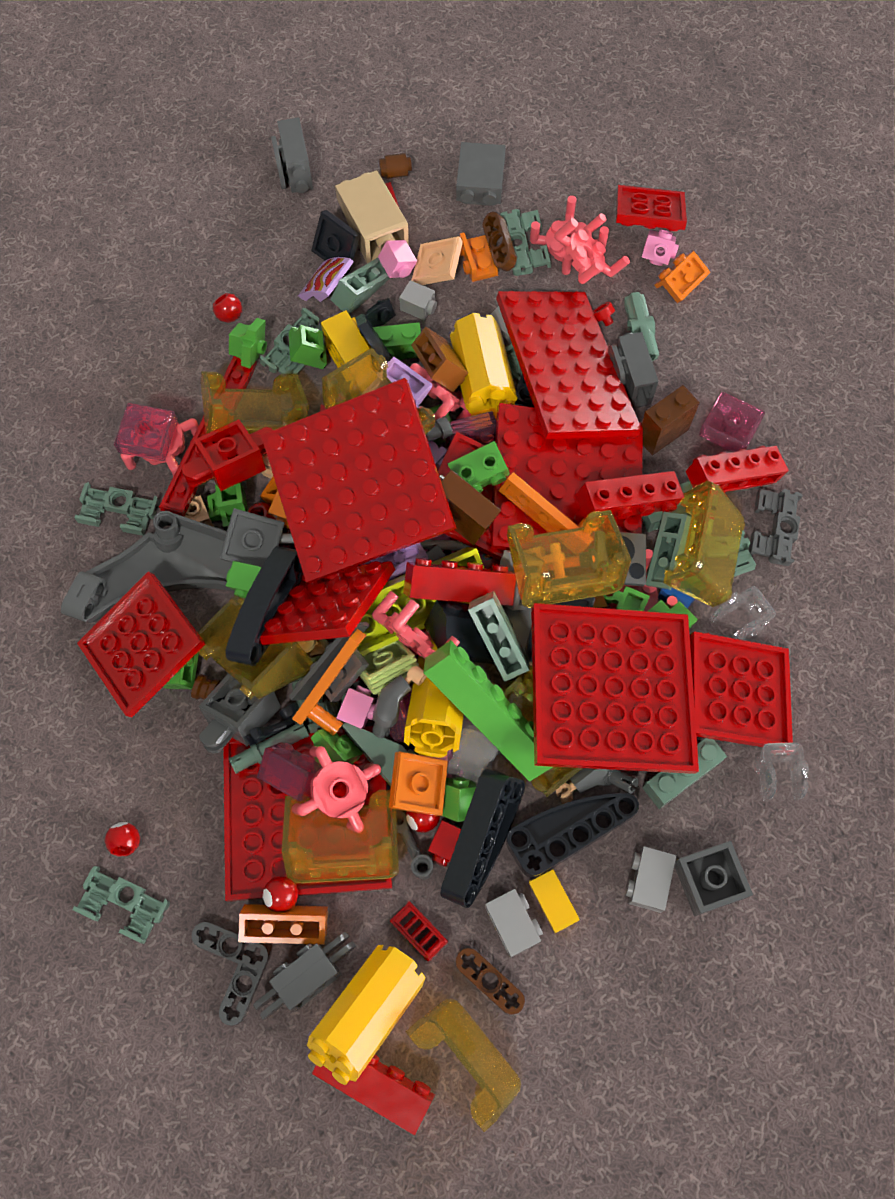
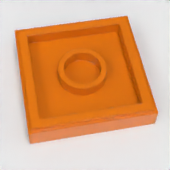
M400 751L395 752L389 808L442 816L448 761Z

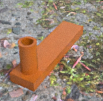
M514 472L500 488L499 492L576 556H579V553H582L594 540L589 535L599 524L595 519L586 521L583 518L576 525Z
M359 629L352 634L292 718L294 721L301 725L308 717L332 736L336 734L343 723L319 706L318 702L364 640L366 634Z

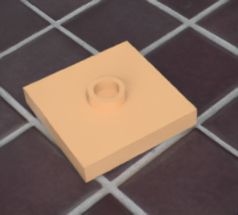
M457 236L420 244L411 281L420 285L453 280L463 243L462 239Z

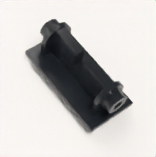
M389 298L382 301L378 300L365 314L372 327H381L396 316Z

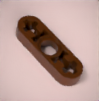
M490 212L483 220V230L494 265L507 272L515 266L517 256L504 217L496 212ZM503 236L502 243L496 247L497 240Z
M466 948L458 953L456 957L458 970L504 1013L514 1015L523 1009L525 1004L523 993L476 950ZM471 954L476 957L474 964L479 968L482 963L487 966V968L480 972L477 980L471 976L476 973L471 967H468L466 970L462 967L464 962L461 958L463 955L467 957ZM486 973H493L498 978V985L493 990H487L482 985V977ZM503 982L509 986L504 990L508 995L512 996L514 993L518 995L517 1003L519 1006L517 1008L513 1006L509 1009L506 1008L505 1004L507 1001L502 995L499 996L498 1000L493 997L502 988Z

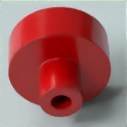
M610 301L593 310V315H595L597 322L603 321L605 326H609L614 322L610 315L615 312V308Z

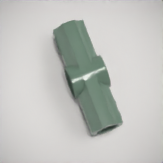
M639 292L631 293L624 298V306L628 318L627 330L631 333H643L651 360L654 361L659 357L655 340L654 318L649 316L644 294Z

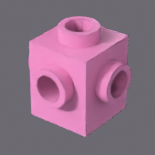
M660 229L659 232L649 230L642 258L649 259V262L654 265H668L670 258L675 259L679 245L675 244L676 237L672 236L673 233L667 230Z

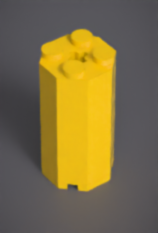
M472 313L455 322L454 332L451 331L450 339L454 352L468 372L464 382L461 384L465 408L473 418H479L480 422L487 423L497 418V406L499 403L515 405L517 394L500 326L492 315H486L487 318L480 317L479 313Z
M431 640L430 642L434 645L432 649L436 651L437 647L433 640ZM418 656V666L424 670L425 659L422 656ZM428 677L419 686L413 683L405 725L404 743L408 746L410 743L415 746L414 751L419 755L442 758L447 756V752L453 749V752L459 750L464 714Z
M378 945L309 1036L307 1046L311 1051L308 1054V1058L319 1067L325 1066L333 1072V1077L343 1085H347L350 1080L357 1081L418 994L425 981V976L422 972L419 976L415 972V969L418 967L415 961L396 947L389 946L387 950H382L384 945Z

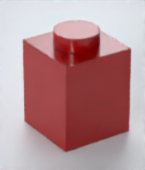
M441 821L428 849V854L433 856L431 859L433 862L443 867L450 863L461 832L460 828Z

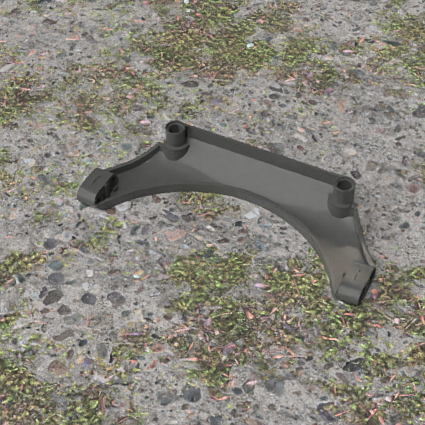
M161 511L153 519L156 530L154 534L146 533L135 544L119 555L86 572L81 571L78 573L62 602L61 613L86 623L95 622L101 619L148 571L157 577L166 591L192 588L234 591L226 587V577L232 562L219 559L227 531L174 514L170 511ZM168 525L171 526V527H169V528L163 529V527H165V526H168ZM336 638L321 639L319 641L326 648ZM362 680L354 682L350 687L356 689L357 685L369 689ZM371 694V696L378 699V694ZM368 719V721H367L368 723H371V724H374V723H375L374 720Z

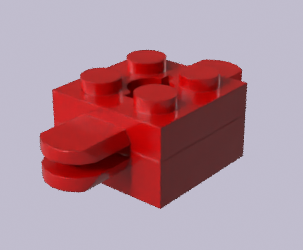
M240 419L195 439L194 443L200 457L182 466V473L186 483L191 487H197L213 479L219 490L223 491L265 471L266 467L262 456L267 453L261 435L271 432L273 429L264 427L249 434Z

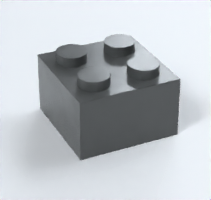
M731 841L675 861L676 872L694 917L753 895Z

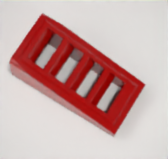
M410 901L390 920L394 927L428 963L448 943V940ZM412 912L414 916L402 926L400 922ZM420 920L422 924L410 935L407 931ZM427 927L430 932L418 943L415 938ZM435 936L438 940L425 951L423 946Z

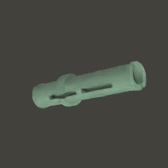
M297 723L228 759L237 774L257 762L259 764L263 763V759L309 737V734L303 723L301 725Z

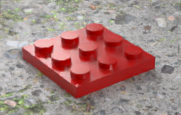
M618 185L616 223H620L623 226L641 225L648 229L659 227L666 228L669 231L685 230L687 224L685 192Z

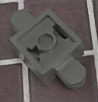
M261 665L251 677L233 668L198 706L209 724L199 735L200 741L208 752L220 753L232 738L248 746L245 736L251 734L249 730L255 727H264L281 706L274 690L281 683V679L273 665Z
M347 932L342 933L324 948L319 944L313 946L311 944L306 945L296 954L298 956L297 960L290 964L285 962L273 972L275 977L269 982L274 988L257 1000L253 1006L256 1010H259L279 995L280 998L261 1012L260 1017L262 1020L271 1016L284 1004L289 1011H298L342 975L335 964L356 947V944L352 941L330 957L329 954L350 937Z

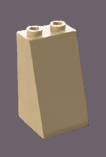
M377 170L371 173H364L360 177L345 180L335 185L337 200L349 226L361 234L358 246L367 264L378 258L386 241L406 240L409 245L408 223Z

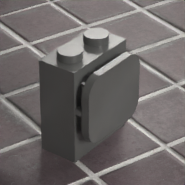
M300 118L277 121L280 145H277L276 136H271L281 188L286 189L284 179H287L292 193H304L313 189Z
M461 142L456 201L464 204L489 206L501 204L506 145Z
M626 333L618 337L617 346L615 344L609 346L608 354L613 362L620 383L624 385L633 409L649 406L652 404L659 381L643 333Z

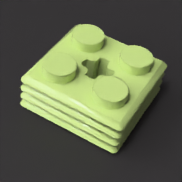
M398 640L363 656L369 665L359 677L373 694L379 695L382 688L399 675L405 678L408 671L413 666H418L419 663L414 657L415 654Z

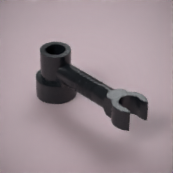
M296 702L292 703L280 711L279 714L283 721L249 730L251 734L245 736L249 746L256 745L266 738L297 724L292 718L299 710L298 704ZM304 721L303 724L307 729L308 724L306 723V721Z

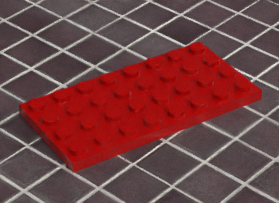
M498 291L496 300L545 439L639 436L642 429L624 385L620 383L613 362L608 354V346L596 317L593 315L594 312L586 293L578 291Z

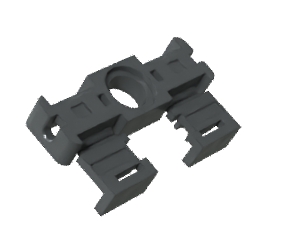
M760 489L757 492L754 513L763 512L766 509L769 510L768 512L772 511L771 514H777L774 516L772 535L768 537L762 536L761 532L757 531L751 534L749 546L751 556L753 554L766 557L772 555L769 558L770 563L790 566L795 561L791 559L792 543L798 539L800 517L796 516L797 503L803 497L801 493L794 492L790 494V490L783 489L779 494ZM780 523H788L791 527V533L783 532L780 528Z

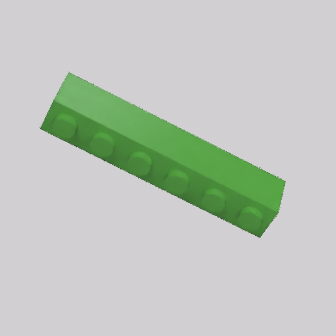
M450 640L425 658L423 673L529 782L552 768L549 766H534V723L532 721L528 722L522 715L520 708L515 703H510L506 699L502 689L496 684L493 685L487 679L484 670L480 666H475L469 660L468 654L462 647H457Z

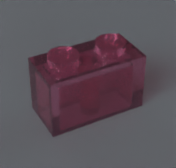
M280 742L265 748L257 778L301 802L311 797V780L322 766L315 761L314 757L294 750V747L288 743Z

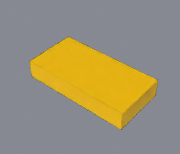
M554 870L529 882L554 933L580 920Z

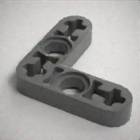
M208 922L199 923L192 931L193 943L199 948L238 963L219 1008V1018L224 1024L230 1026L238 1025L244 1020L269 962V951L260 943L247 942L249 943L246 947L247 950L256 952L258 948L261 949L260 955L264 956L263 960L256 961L255 965L251 964L252 958L244 954L242 960H239L238 957L244 949V942H238V949L233 954H227L223 949L224 942L228 938H235L238 941V934ZM208 927L210 928L209 934L219 937V932H223V935L218 940L216 950L212 948L216 944L215 942L205 940L203 944L201 943L202 938L198 936L200 930L205 931ZM247 975L252 980V987L248 992L242 993L237 988V982L240 977ZM233 992L239 997L247 998L245 1004L239 1001L236 1010L240 1012L239 1017H233L230 1021L228 1019L229 1014L225 1010L227 1007H232L236 999L230 998Z

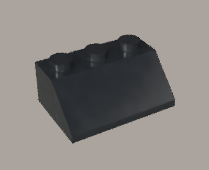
M436 600L424 626L437 649L442 647L453 636L460 642L457 647H462L466 651L471 662L495 664L468 611L469 604Z

